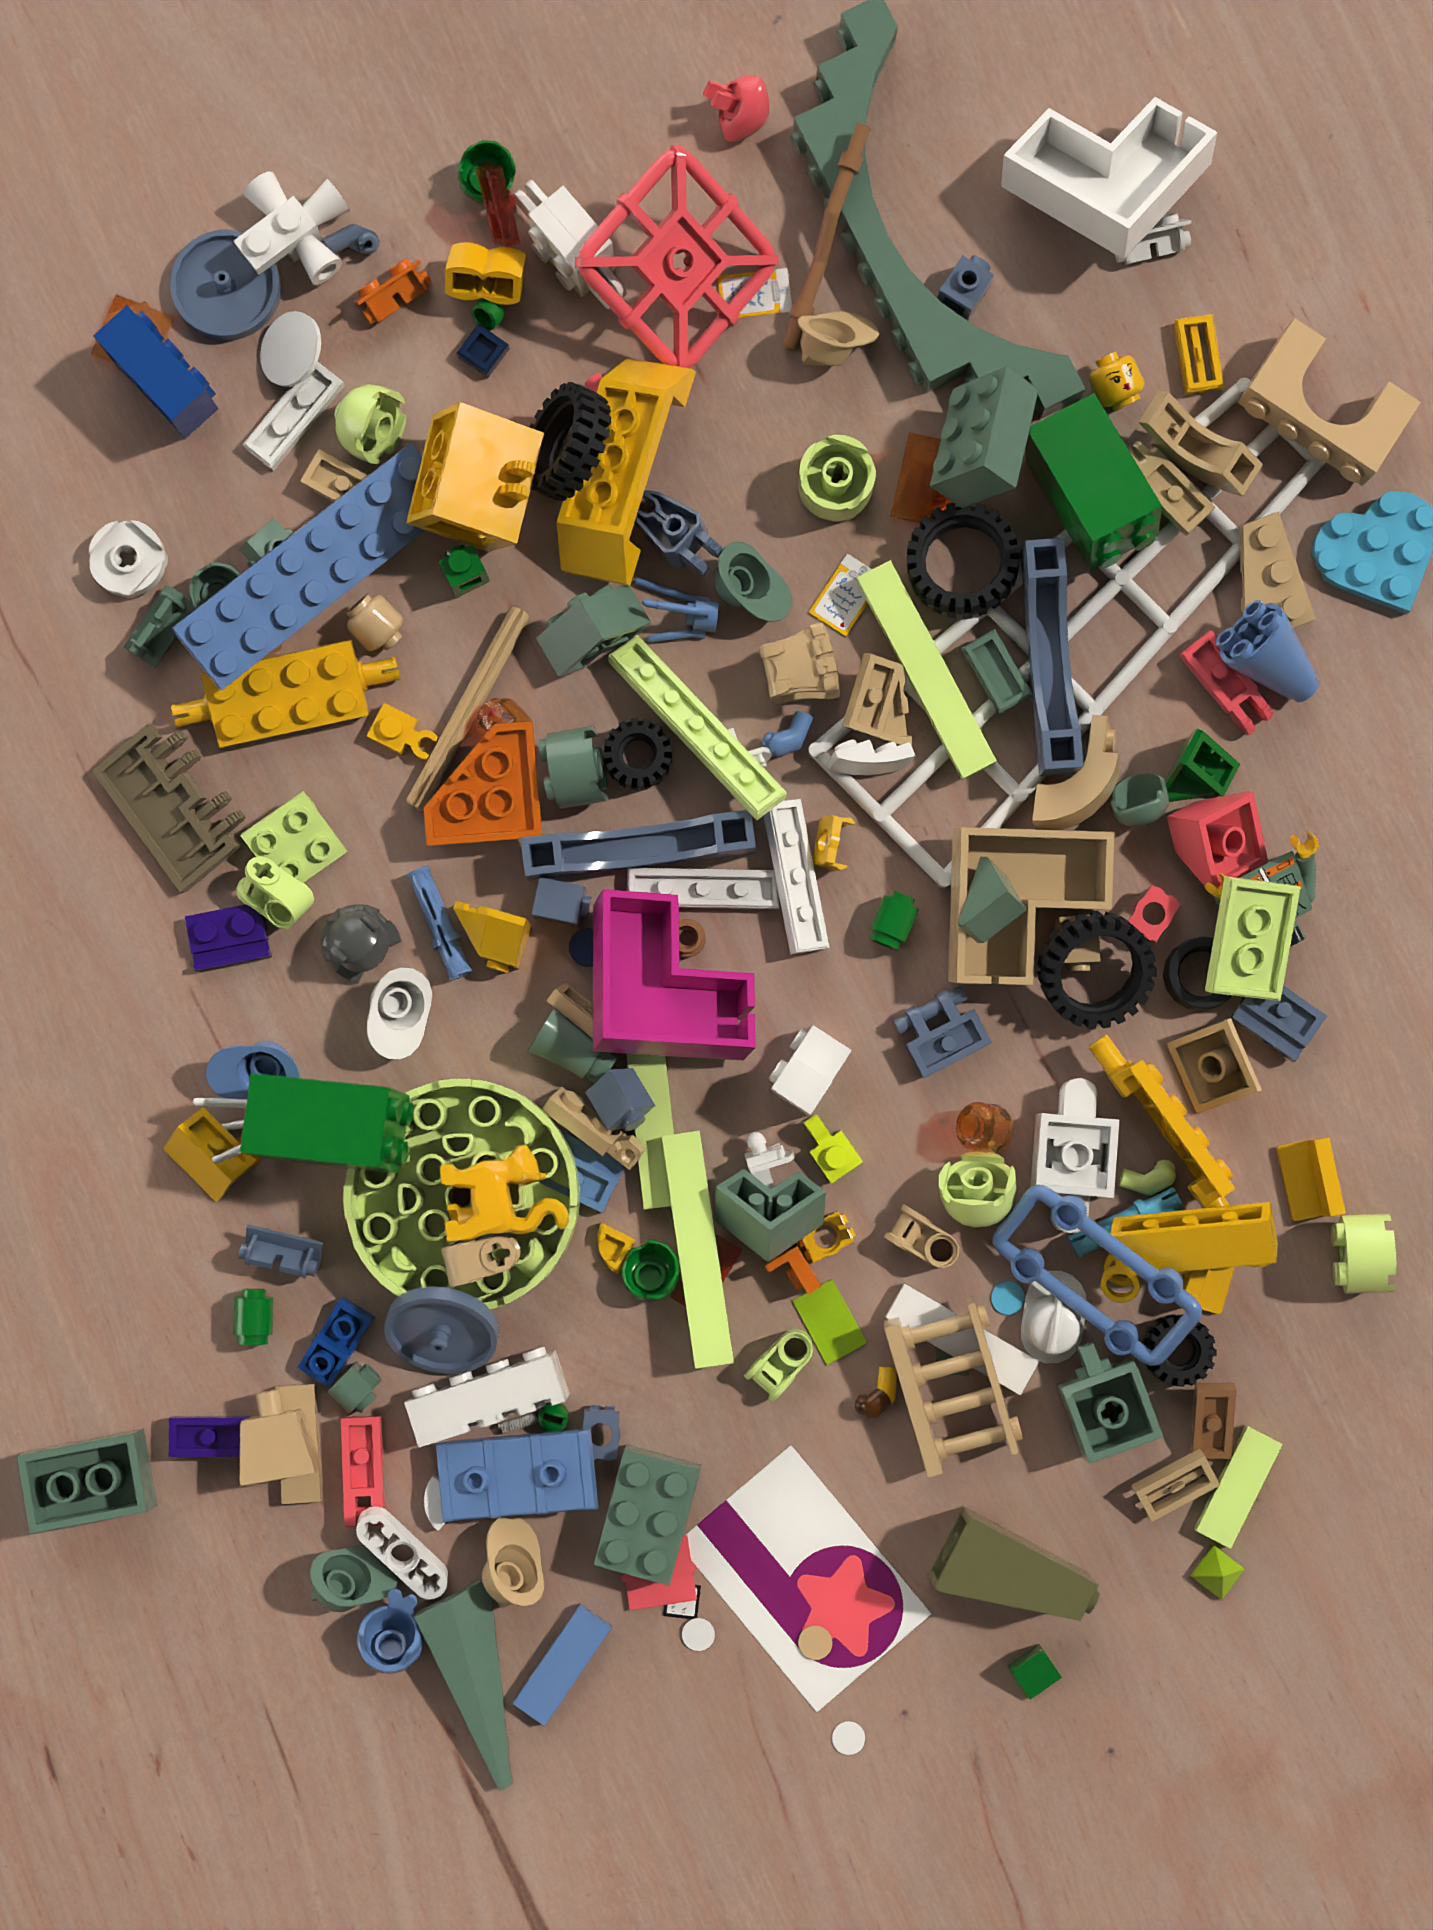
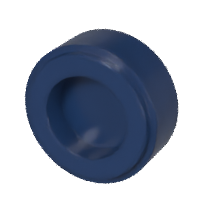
M584 928L577 931L569 942V953L572 959L583 967H593L592 928Z

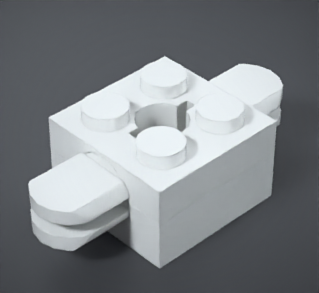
M529 180L524 184V187L531 200L520 189L514 192L512 196L518 207L529 218L531 229L528 232L534 242L531 245L532 249L544 263L550 261L558 270L555 273L556 277L568 291L574 289L580 297L591 291L606 309H610L580 274L579 267H575V257H579V251L584 242L597 229L598 225L564 186L559 188L550 197H547L533 180ZM608 239L594 257H614L612 241ZM595 267L597 272L622 298L626 296L627 293L622 283L612 273L615 267Z
M1077 1078L1071 1079L1061 1086L1058 1115L1039 1113L1035 1116L1030 1187L1045 1185L1061 1197L1072 1195L1081 1198L1087 1208L1086 1216L1089 1217L1090 1196L1114 1198L1119 1120L1096 1118L1097 1089L1089 1080ZM1051 1209L1050 1220L1055 1228L1066 1233H1076L1080 1231L1079 1229L1064 1230L1060 1228L1053 1220V1210Z

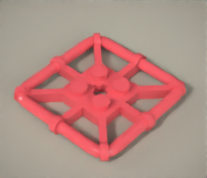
M672 145L669 150L656 159L627 194L622 193L617 198V206L584 242L579 251V257H575V267H579L580 274L587 284L619 317L618 322L624 329L630 328L661 363L691 368L703 357L728 326L733 327L738 322L739 313L769 280L775 265H779V255H775L768 239L737 205L738 199L732 193L727 194L696 157L686 151L683 146ZM671 168L672 210L657 226L638 204ZM686 171L716 204L715 210L702 225L687 211ZM628 216L648 236L632 256L594 257L597 251ZM728 217L760 255L728 256L712 239L711 235ZM684 252L686 255L683 260L686 265L685 269H675L673 266V255ZM728 265H760L729 303L711 286ZM632 266L649 287L630 307L597 272L595 267ZM658 296L673 311L674 352L640 318ZM703 296L716 310L718 316L688 350V311Z

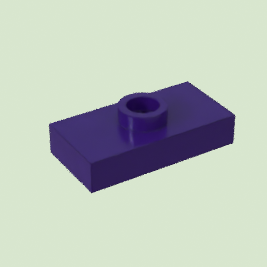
M250 1416L169 1417L168 1457H240V1425L242 1420L250 1418Z

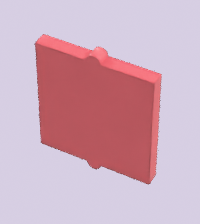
M688 1535L682 1537L670 1586L622 1574L621 1580L626 1582L630 1610L697 1600L693 1576L696 1565L691 1562Z

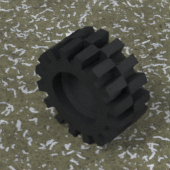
M631 718L630 722L625 723V721L619 723V727L613 728L609 732L610 736L604 743L603 756L610 776L613 780L618 781L619 785L625 788L626 786L631 787L632 790H638V788H645L646 790L650 789L651 785L655 783L658 785L662 778L668 774L670 764L672 763V747L668 735L662 731V727L658 724L654 725L648 719L638 721V718ZM635 740L648 743L653 750L651 762L639 769L630 767L623 759L625 747Z
M1171 1314L1167 1315L1168 1317L1157 1319L1155 1321L1156 1324L1153 1327L1149 1326L1147 1329L1149 1333L1146 1338L1143 1337L1142 1344L1150 1350H1154L1183 1315ZM1198 1322L1186 1336L1193 1345V1355L1187 1363L1173 1365L1166 1359L1160 1365L1146 1366L1155 1377L1170 1385L1173 1384L1184 1387L1186 1384L1194 1385L1198 1379H1204L1208 1376L1206 1372L1209 1368L1213 1369L1215 1363L1212 1362L1213 1356H1217V1349L1213 1347V1343H1216L1214 1337L1209 1334V1329L1205 1325Z

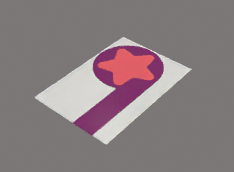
M791 1445L686 1534L688 1535L691 1561L816 1712L822 1709L931 1615L930 1611ZM809 1626H821L832 1637L831 1651L823 1659H808L799 1649L798 1641L800 1634Z

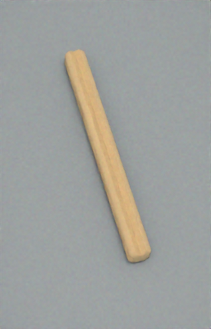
M514 606L509 609L408 795L407 803L417 810L424 811L423 807L435 794L527 624L529 616L524 610Z

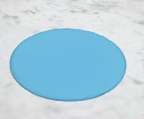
M1004 1281L993 1289L991 1301L998 1312L1012 1315L1023 1307L1025 1295L1017 1283Z

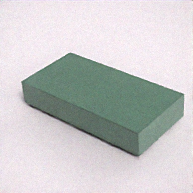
M995 629L962 647V653L998 715L1032 697L1033 694Z

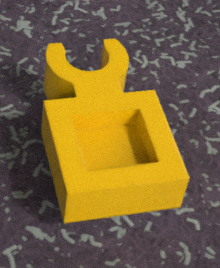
M383 703L367 734L370 740L400 755H403L406 747L409 746L412 748L413 753L423 761H427L430 755L420 750V744L424 740H431L434 743H437L439 740L438 736L432 731H415L419 724L418 719L386 703Z

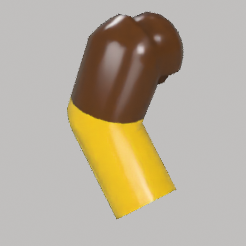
M879 1366L877 1388L869 1395H859L855 1401V1410L859 1415H865L867 1418H876L894 1403L898 1375L896 1367Z

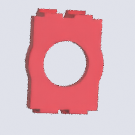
M1153 885L1149 887L1143 898L1137 902L1128 921L1143 934L1148 942L1152 941L1155 943L1162 932L1170 925L1173 915L1181 904L1177 902L1178 899L1172 895L1165 894L1164 890ZM1157 903L1162 906L1165 915L1160 924L1151 925L1144 920L1143 909L1147 904Z

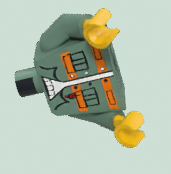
M1309 830L1306 831L1307 840L1303 844H1301L1300 839L1295 834L1291 835L1289 842L1297 851L1295 855L1293 851H1290L1240 877L1300 886L1295 918L1312 910L1311 903L1315 898L1316 862L1314 853L1319 847V841ZM1222 873L1218 874L1221 878V885L1218 888L1209 882L1205 884V890L1215 896L1218 907L1220 905L1225 876ZM1296 919L1290 947L1306 939Z

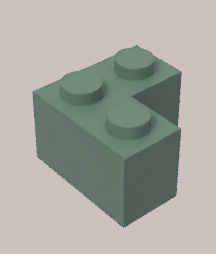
M608 585L595 592L592 596L582 593L571 599L567 603L569 609L550 618L545 623L547 629L536 640L558 677L584 669L605 650L627 643L648 627L651 621L630 586L624 585L613 589L611 585Z
M742 1169L716 1186L714 1219L765 1261L769 1262L823 1225L826 1192L800 1171L770 1189L747 1170Z

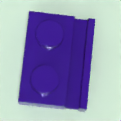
M246 904L184 916L190 950L193 955L194 971L198 972L272 957L265 917Z

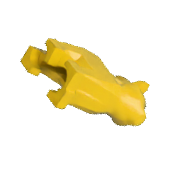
M516 1146L512 1154L504 1160L482 1161L466 1169L458 1170L453 1164L440 1165L441 1184L471 1189V1207L463 1209L460 1204L447 1205V1211L450 1216V1221L445 1222L447 1241L473 1240L492 1233L526 1234L535 1231L547 1214L554 1216L555 1223L559 1229L565 1228L569 1222L568 1211L565 1205L557 1199L545 1198L535 1203L525 1218L515 1215L509 1184L529 1185L546 1179V1173L539 1171L537 1159L532 1155L528 1146Z

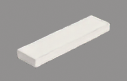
M801 799L782 801L764 815L790 955L824 950L829 948V942Z
M627 868V891L678 895L679 908L779 910L780 898L774 870Z
M903 1283L885 1315L887 1319L899 1317L902 1327L909 1325L910 1329L959 1316L957 1313ZM974 1328L927 1341L953 1357L981 1350ZM984 1330L999 1383L1021 1395L1039 1361ZM985 1365L974 1368L988 1376Z

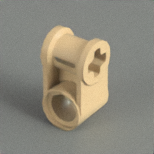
M903 1204L900 1208L902 1214L891 1232H886L883 1237L911 1255L915 1254L933 1266L946 1268L953 1265L959 1255L957 1241L951 1235L933 1225L932 1221ZM913 1221L912 1227L910 1228L906 1237L903 1238L902 1236L904 1232L906 1231L909 1224ZM938 1239L947 1240L952 1247V1253L945 1261H936L930 1253L932 1243Z
M500 1234L476 1241L475 1239L441 1248L450 1287L468 1284L490 1275L505 1272L518 1262L521 1255L518 1241L507 1234ZM497 1243L500 1244L502 1249L508 1248L510 1251V1255L504 1258V1263H502L500 1258H493L492 1251L497 1249Z

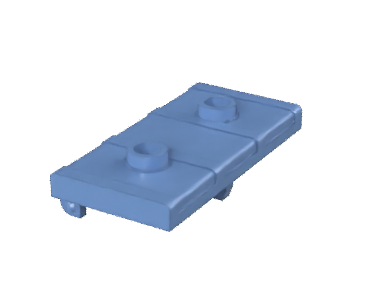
M591 1429L452 1440L436 1444L443 1522L596 1510L599 1508Z

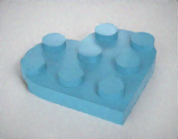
M1389 491L1373 502L1364 515L1356 513L1336 514L1320 528L1313 539L1311 557H1314L1316 568L1322 574L1320 577L1323 581L1337 589L1403 614H1408L1411 611L1433 552V506L1428 505L1426 501L1415 494Z

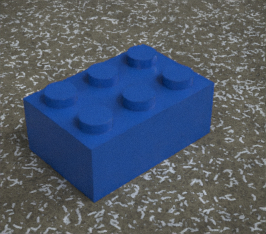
M126 305L93 335L107 356L185 439L218 410V407L212 400L216 393L209 386L210 383L195 367L188 371L190 365L183 358V354L168 338L162 343L164 337L157 330V326L142 310L136 315Z

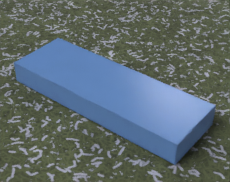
M580 1603L514 1699L513 1704L545 1726L611 1630L612 1625Z

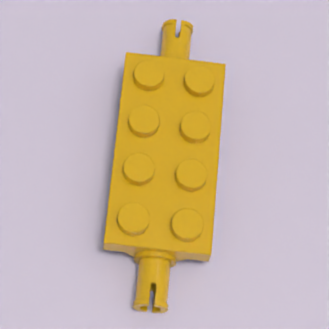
M346 640L263 658L221 691L208 675L202 671L200 675L205 691L204 698L180 704L175 703L171 705L173 716L189 713L177 716V719H174L177 728L210 720L211 724L214 725L218 745L221 748L369 716L370 713L365 696L368 686L394 680L399 681L401 676L399 669L383 671L397 668L396 656L363 664L362 661H358L356 658L352 640Z
M1107 1034L1088 1046L1108 1074L1107 1077L1122 1097L1134 1094L1194 1177L1195 1181L1188 1185V1189L1202 1208L1230 1206L1225 1196L1235 1189L1230 1182V1179L1233 1178L1232 1172L1220 1158L1215 1160L1209 1153L1207 1147L1210 1146V1142L1205 1134L1197 1126L1191 1128L1184 1118L1187 1111L1181 1101L1174 1094L1168 1096L1160 1085L1164 1079L1158 1069L1151 1062L1146 1065L1143 1060L1134 1062L1129 1060L1127 1062Z

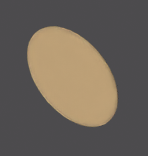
M809 1626L800 1634L798 1641L799 1649L808 1659H823L831 1651L832 1637L821 1626Z

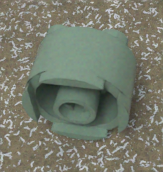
M594 725L548 733L545 739H539L542 762H548L550 774L549 777H544L546 795L548 800L553 799L554 804H558L560 809L607 801L608 796L600 791L608 789L602 747L594 748L592 742L593 737H599Z

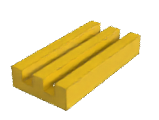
M1213 315L1175 319L1173 327L1184 396L1192 395L1195 392H1199V394L1207 393L1209 390H1214V392L1222 391L1224 383ZM1198 325L1204 326L1212 381L1206 380ZM1185 327H1189L1198 383L1193 382Z

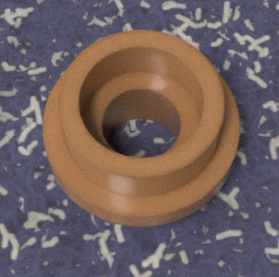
M679 920V937L683 932H691L694 935V941L690 945H683L679 941V956H695L700 953L705 945V931L694 920Z

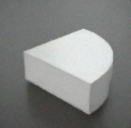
M433 1475L425 1490L424 1507L430 1523L439 1531L446 1522H443L439 1478Z

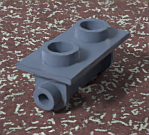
M248 1224L246 1227L245 1244L241 1245L238 1258L245 1260L247 1265L251 1264L267 1269H272L275 1260L280 1261V1272L306 1279L308 1275L314 1277L316 1272L320 1270L323 1242Z

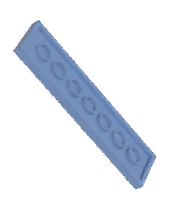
M412 443L401 449L171 628L220 691L425 531L406 524L422 456Z

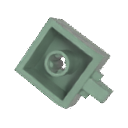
M1091 1342L1076 1347L1082 1367L1075 1370L1076 1378L1057 1384L1056 1387L1083 1459L1092 1464L1162 1438V1431L1135 1362L1125 1359L1111 1364L1108 1358L1100 1361L1095 1346ZM1107 1402L1117 1406L1112 1411L1113 1418L1111 1419L1101 1415V1412L1105 1410Z

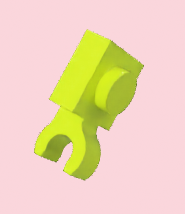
M816 1114L803 1122L818 1144L809 1153L831 1184L863 1162L842 1130L831 1136Z

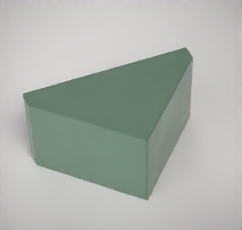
M982 856L980 857L958 925L977 943H985L1027 910L1007 876L988 857Z

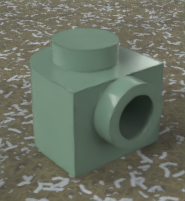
M357 1361L327 1393L349 1414L354 1409L361 1413L377 1397L372 1390L382 1381V1378L370 1365L365 1364L362 1366Z

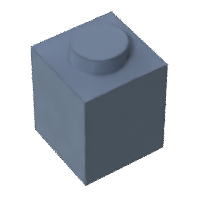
M539 877L531 915L536 919L579 927L580 919L588 918L592 897L585 896L587 891L585 886Z
M633 1068L608 1070L585 1092L607 1130H633L644 1123L646 1120L644 1116L656 1106Z

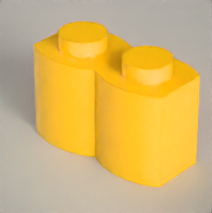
M475 243L454 244L451 246L445 268V293L461 300H476L483 297L496 304L509 305L518 303L521 300L526 278V254L510 247H496L489 250Z

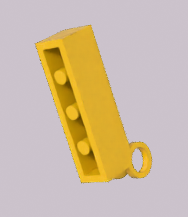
M1271 1202L1113 1217L1110 1234L1157 1270L1172 1268L1181 1275L1193 1270L1209 1269L1211 1271H1222L1229 1267L1250 1266L1258 1268L1270 1263H1277L1278 1240ZM1109 1254L1104 1263L1101 1290L1112 1301L1120 1303L1129 1302L1138 1295L1141 1285L1140 1278L1142 1277L1112 1254ZM1115 1260L1116 1265L1110 1267V1264ZM1116 1274H1123L1128 1277H1119ZM1107 1280L1118 1286L1134 1285V1287L1127 1293H1116L1110 1289Z

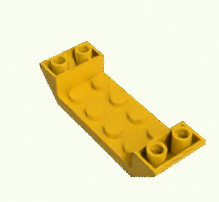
M627 358L601 378L597 394L603 396L608 401L607 405L610 406L611 412L608 415L611 416V424L607 427L610 430L609 437L603 440V444L606 445L604 453H599L597 458L600 462L597 468L592 467V476L589 481L583 480L584 487L580 491L575 490V496L572 498L567 497L562 502L556 521L562 572L626 586L631 585L641 552L639 548L629 541L670 406H686L696 374L694 369Z

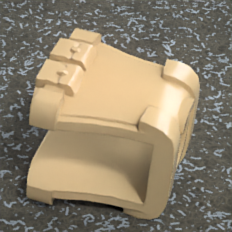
M822 622L812 624L810 627L786 639L763 644L759 647L768 681V691L773 704L780 705L805 699H828L830 701L840 698V677L828 632Z

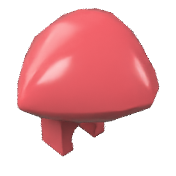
M754 75L742 76L730 81L726 85L708 81L702 94L704 97L712 99L710 102L712 107L719 109V123L726 141H742L756 133L766 123L770 112L769 98L765 82L760 77Z

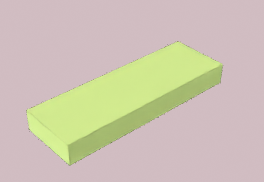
M1245 1425L1232 1450L1231 1459L1227 1460L1218 1478L1220 1486L1213 1489L1194 1530L1231 1549L1283 1444Z

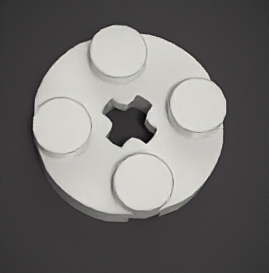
M130 520L131 522H111L103 526L91 540L89 546L91 574L108 592L130 599L137 598L141 594L153 589L161 580L168 564L164 545L158 535L142 522ZM123 550L126 553H130L133 550L136 551L134 556L135 563L132 566L126 565L124 568L119 566L122 562L119 554Z

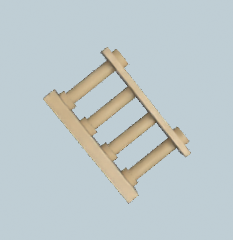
M974 1296L966 1298L969 1313L912 1329H910L909 1325L902 1327L899 1317L884 1321L885 1333L928 1478L943 1474L942 1461L948 1460L949 1455L1003 1440L1008 1441L1011 1455L1019 1453L1017 1441L1023 1439L1017 1416L1009 1417L984 1329L991 1327L985 1305L977 1306ZM967 1329H975L981 1350L921 1366L920 1363L913 1364L909 1350L914 1349L915 1344ZM979 1366H986L991 1383L990 1388L932 1403L931 1400L924 1401L920 1387L926 1386V1381ZM996 1402L1002 1421L1001 1425L943 1440L942 1437H934L931 1424L937 1423V1418Z

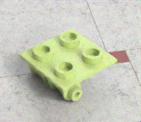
M304 791L240 835L256 857H265L272 860L278 867L303 883L348 852Z

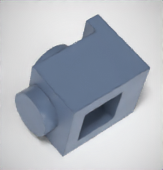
M962 255L946 282L939 289L937 299L969 321L992 284L994 274L989 272L991 266L978 256H972L971 259H968ZM965 277L974 284L966 285L963 283L962 278Z

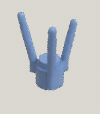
M641 578L634 580V583L638 586L688 602L687 605L644 599L642 604L645 607L686 614L685 625L693 626L692 629L649 635L647 637L648 642L690 637L705 639L706 631L716 632L719 602L709 601V597L696 596Z

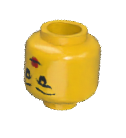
M1114 351L1095 361L1098 368L1090 373L1089 382L1103 407L1111 406L1113 411H1116L1141 398L1139 392L1143 390L1145 382L1133 356L1124 355L1118 357L1117 352Z

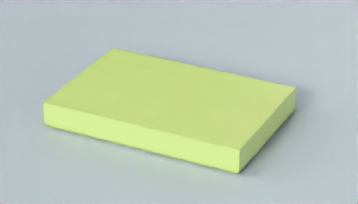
M1224 876L1205 991L1216 994L1281 1001L1300 886Z

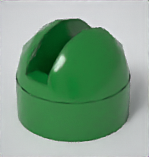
M484 298L480 299L471 309L476 323H479L489 331L494 330L505 316L503 304H496Z
M550 1401L538 1413V1423L546 1432L562 1431L569 1422V1411L562 1403L552 1406ZM544 1413L563 1418L562 1424L543 1419Z

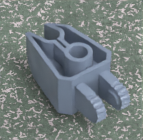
M644 490L643 499L656 512L646 514L638 510L635 522L645 538L672 568L684 567L687 564L697 573L704 576L709 568L695 554L703 547L712 556L719 558L723 548L708 535V529L700 513L663 493Z

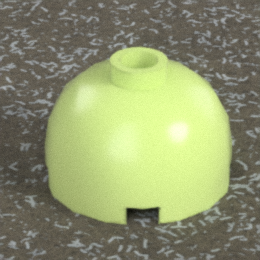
M367 384L352 389L338 403L335 409V429L339 442L350 454L358 459L372 464L383 462L378 458L384 453L391 455L398 446L404 432L406 415L400 413V403L405 404L404 398L399 392L378 385Z
M985 1151L962 1154L961 1161L956 1162L952 1166L949 1161L944 1165L939 1174V1191L943 1206L948 1214L962 1225L987 1227L999 1223L1009 1214L1016 1201L1015 1169L1012 1165L1011 1168L1006 1165L1004 1158L998 1154Z

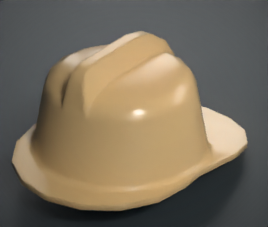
M840 311L814 316H801L797 320L798 326L802 329L800 344L803 351L802 362L805 365L840 366L846 361L855 347L872 343L879 336L878 328L872 321L850 312Z
M506 1516L498 1518L491 1524L487 1533L486 1548L488 1560L482 1571V1583L491 1598L498 1602L499 1607H508L512 1604L521 1607L531 1606L541 1599L544 1591V1577L537 1536L531 1526L520 1517Z

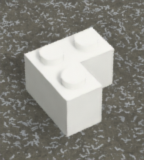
M814 1025L809 1032L801 1028L789 1047L795 1053L788 1063L781 1059L768 1080L774 1083L770 1089L771 1092L808 1116L812 1114L831 1085L833 1078L852 1051Z

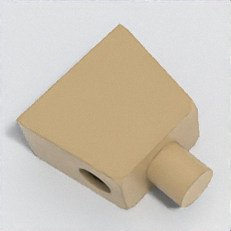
M279 1389L256 1393L259 1416L242 1420L240 1425V1486L313 1474L320 1470L321 1463L302 1409L283 1411Z

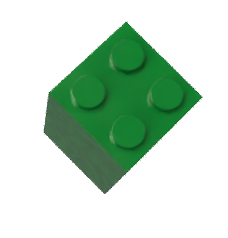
M1095 393L1030 426L1025 447V461L1090 571L1099 566L1102 568L1110 567L1118 562L1124 553L1134 548L1136 551L1145 549L1156 540L1159 532L1162 504Z
M251 1073L240 1153L269 1160L400 1173L401 1165L406 1163L408 1157V1143L404 1141L406 1125L409 1126L412 1122L413 1103L409 1102L410 1095L390 1087Z

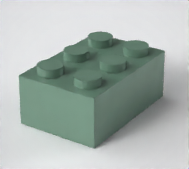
M1008 366L954 388L949 398L950 405L945 425L941 431L942 438L933 464L934 470L930 487L961 508L1015 489L1039 389Z
M144 1428L29 1450L17 1455L30 1534L143 1513L157 1506Z
M627 1444L622 1455L594 1565L670 1586L701 1464Z

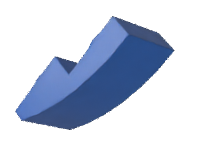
M342 1297L337 1302L321 1331L315 1336L297 1368L330 1388L357 1348L375 1316Z

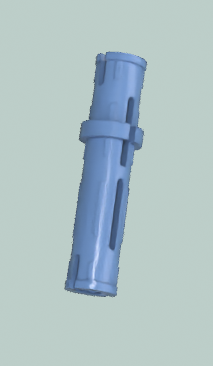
M424 866L409 872L406 876L410 880L422 913L434 938L431 942L434 950H439L448 972L449 980H455L472 972V969L459 942L462 937L460 932L455 931L444 902L430 872V867Z

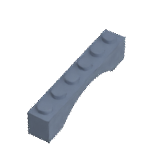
M1064 538L1025 540L1020 550L1039 776L1076 774L1084 767L1081 730L1074 700L1069 658L1067 568Z
M747 810L711 814L678 822L597 832L555 833L521 838L524 872L528 881L539 880V877L549 879L752 854L756 850L752 815Z

